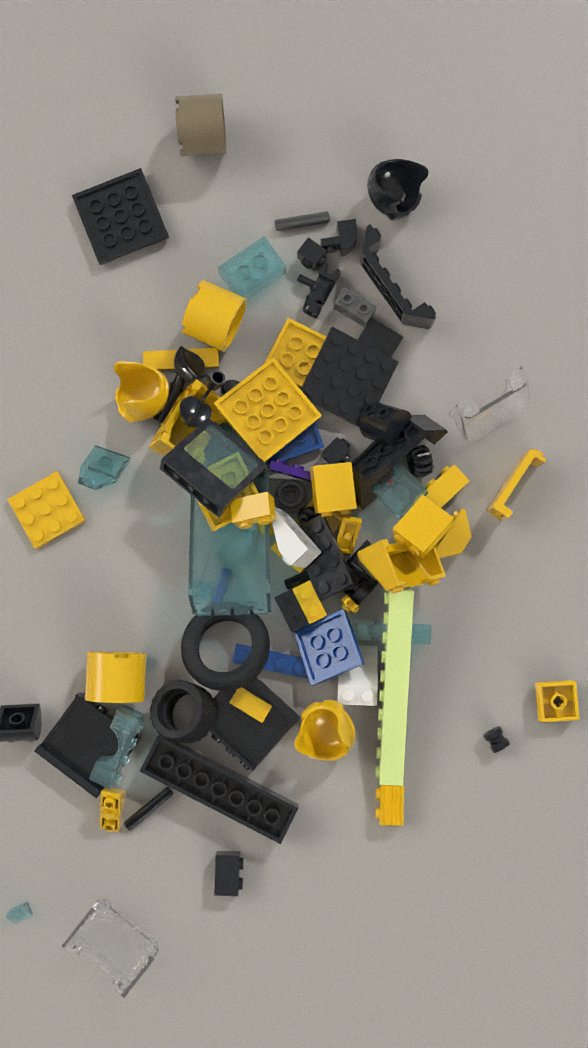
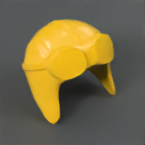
M119 361L114 364V371L120 378V386L117 387L115 392L119 414L128 422L134 423L150 419L160 413L165 407L169 396V383L165 375L155 368L142 363Z
M324 700L323 702H314L302 711L301 726L294 741V747L298 752L313 759L335 761L344 757L350 751L355 741V727L352 719L345 712L342 703L335 700Z

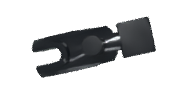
M327 263L322 265L316 281L301 274L297 278L298 282L308 286L309 290H311L309 295H306L303 312L316 319L321 312V306L326 303L341 274L340 269H336L333 274H328Z

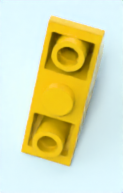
M463 508L459 511H454L452 514L454 518L453 526L441 538L440 542L435 545L439 558L462 553L472 537L466 510Z
M106 786L101 791L100 829L109 832L120 831L126 790Z

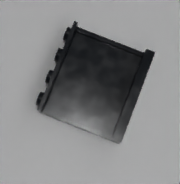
M258 677L243 688L272 705L263 723L229 703L237 689L219 691L213 698L217 712L213 728L210 730L212 733L211 737L218 744L222 742L226 746L225 750L232 757L236 755L241 760L239 763L246 770L251 769L252 771L255 770L256 766L291 727L301 719L290 706Z
M84 692L83 694L77 693L75 695V699L34 752L97 798L142 738L138 736L139 732L134 728L130 727L128 729L124 726L122 719L108 714L109 710L103 705H96L92 701H86Z

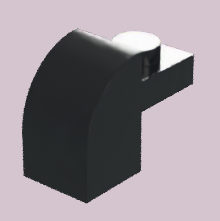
M356 219L337 221L336 229L338 236L320 239V246L327 250L326 253H334L340 250L342 257L354 249L358 234Z

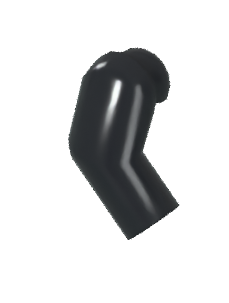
M309 506L301 510L297 518L299 522L306 523L308 520L316 518L321 514H315L314 507Z

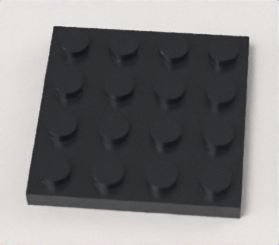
M141 168L72 195L100 265L169 238Z
M331 327L300 390L311 403L359 427L363 410L370 403L380 401L399 362L346 333Z

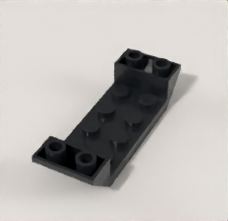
M369 224L366 228L360 265L402 325L430 329L436 319L435 310L431 305L428 306L426 302L414 310L411 309L412 304L407 298H403L399 285L391 281L389 271L385 267L382 268L379 264L380 260L376 253L379 251L381 234L377 228L373 229L371 224Z
M412 415L413 417L391 446L374 441L351 462L356 505L364 510L375 500L377 496L371 490V487L424 438L435 445L448 431L426 415Z

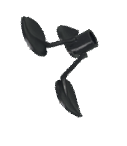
M180 346L174 357L176 374L185 381H189L193 377L197 380L207 378L205 384L208 390L201 400L194 396H188L182 400L179 408L184 423L189 427H198L207 418L211 417V407L203 403L209 393L220 388V392L225 395L240 382L237 380L225 381V375L219 370L201 375L205 367L203 360L197 354Z

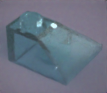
M95 445L80 466L78 484L97 490L116 483L128 465L130 457Z

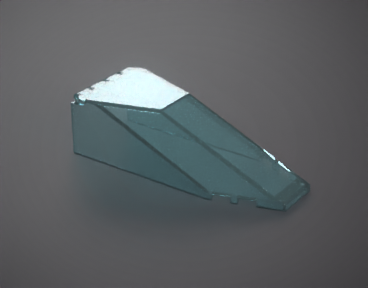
M222 422L219 425L224 431L231 434L235 440L250 450L228 422ZM211 438L203 451L205 453L204 458L206 459L203 466L208 468L214 465V463H218L217 458L230 457L232 454ZM245 465L248 473L250 474L252 470ZM268 466L262 478L258 476L253 481L259 494L264 492L270 494ZM191 496L188 597L193 614H197V616H211L212 609H215V615H231V609H234V615H250V609H254V615L272 612L270 523L267 525L254 523L249 529H240L231 522L212 532L196 499Z

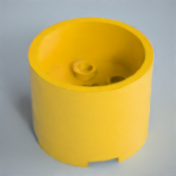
M202 280L197 286L199 292L194 294L187 305L181 324L185 326V329H182L181 333L225 352L232 343L242 322L247 306V298L207 280Z
M87 652L85 700L105 703L144 702L147 654L138 652Z

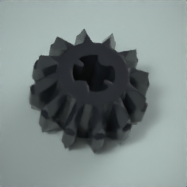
M417 445L406 455L408 469L415 478L426 477L433 472L432 453H430L429 448L425 445Z

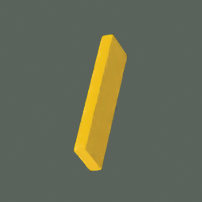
M187 349L197 354L203 360L204 368H219L218 349ZM177 350L143 351V364L149 365L158 371L175 370L174 357Z

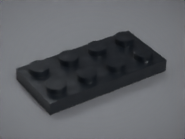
M319 515L300 525L299 527L322 552L306 567L319 600L323 601L355 585L356 583L326 517Z

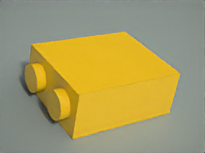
M351 462L310 467L315 514L320 513L321 517L332 516V512L340 511V515L351 514V510L357 509Z
M422 495L393 527V538L400 545H406L414 556L418 557L419 555L424 559L453 526L454 518Z

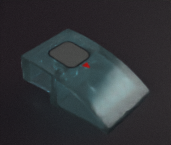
M399 462L371 487L377 499L400 519L422 495L426 496L428 494V491Z

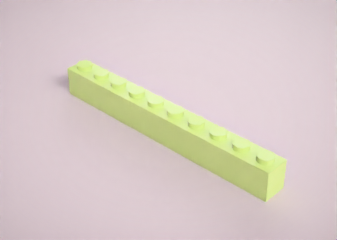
M404 588L403 591L395 594L389 591L388 593L385 592L384 604H388L387 612L383 614V624L387 625L386 632L383 631L382 643H385V651L381 652V663H384V670L380 671V682H383V690H379V701L382 702V709H378V721H381V728H377V740H380V747H376V759H379V766H375V778L379 779V785L403 786L414 600L412 588Z

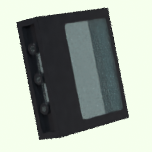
M207 418L162 458L159 469L215 516L220 518L231 501L258 476L260 478L264 476L267 465L262 459L251 453L246 446L235 440L231 434L224 431L218 423Z

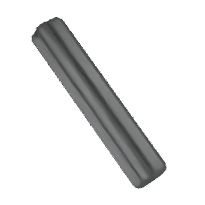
M325 211L276 219L275 228L277 231L328 223L330 222L329 212Z

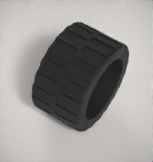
M177 680L164 684L151 701L150 720L159 735L170 740L182 743L198 742L208 735L216 720L217 708L211 693L205 688L188 681ZM190 694L194 701V714L191 721L184 728L178 730L173 722V709L180 698Z

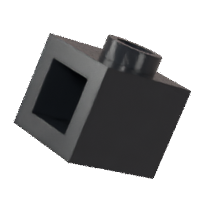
M308 237L297 251V258L301 260V264L304 267L315 271L318 266L321 268L326 262L327 250Z
M336 437L321 452V456L329 464L345 463L350 458L348 455L351 451L349 449L350 444L342 438L340 440Z

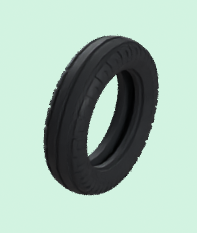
M232 602L216 603L199 611L186 626L181 641V656L188 673L202 686L217 691L239 689L252 682L265 667L270 652L269 633L262 619L250 608ZM233 621L240 623L248 629L252 639L251 652L247 660L240 667L228 672H217L206 667L199 653V646L204 633L211 626L219 622Z

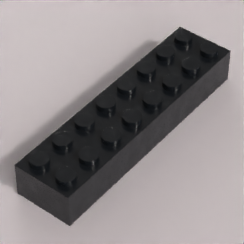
M162 735L157 736L140 769V772L279 844L282 843L299 808V804L177 741L164 738Z

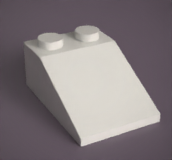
M275 507L276 520L272 521L279 552L283 555L282 560L289 566L306 568L322 552L285 510Z
M359 645L365 664L338 676L337 701L343 705L377 706V646Z

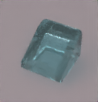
M25 902L10 909L5 917L14 923H18L31 917L33 913L29 903Z

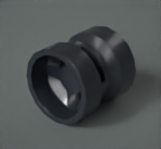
M500 726L489 730L483 735L485 740L491 744L490 748L493 753H497L510 745L508 739L503 736V730Z

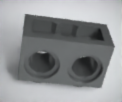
M344 287L335 300L333 309L365 328L371 317H373L377 306Z

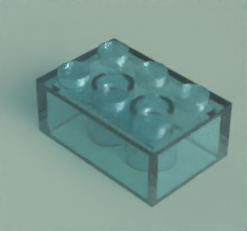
M265 236L217 267L219 275L230 291L247 299L286 274L285 264Z

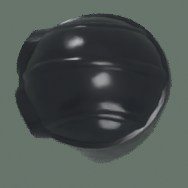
M391 159L378 163L372 169L367 182L368 194L376 209L386 215L391 221L410 215V212L414 211L421 201L420 187L422 182L428 177L429 171L427 167L405 159Z

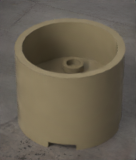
M222 93L176 96L175 102L179 104V108H176L175 111L179 145L183 146V149H180L181 157L226 154V130Z

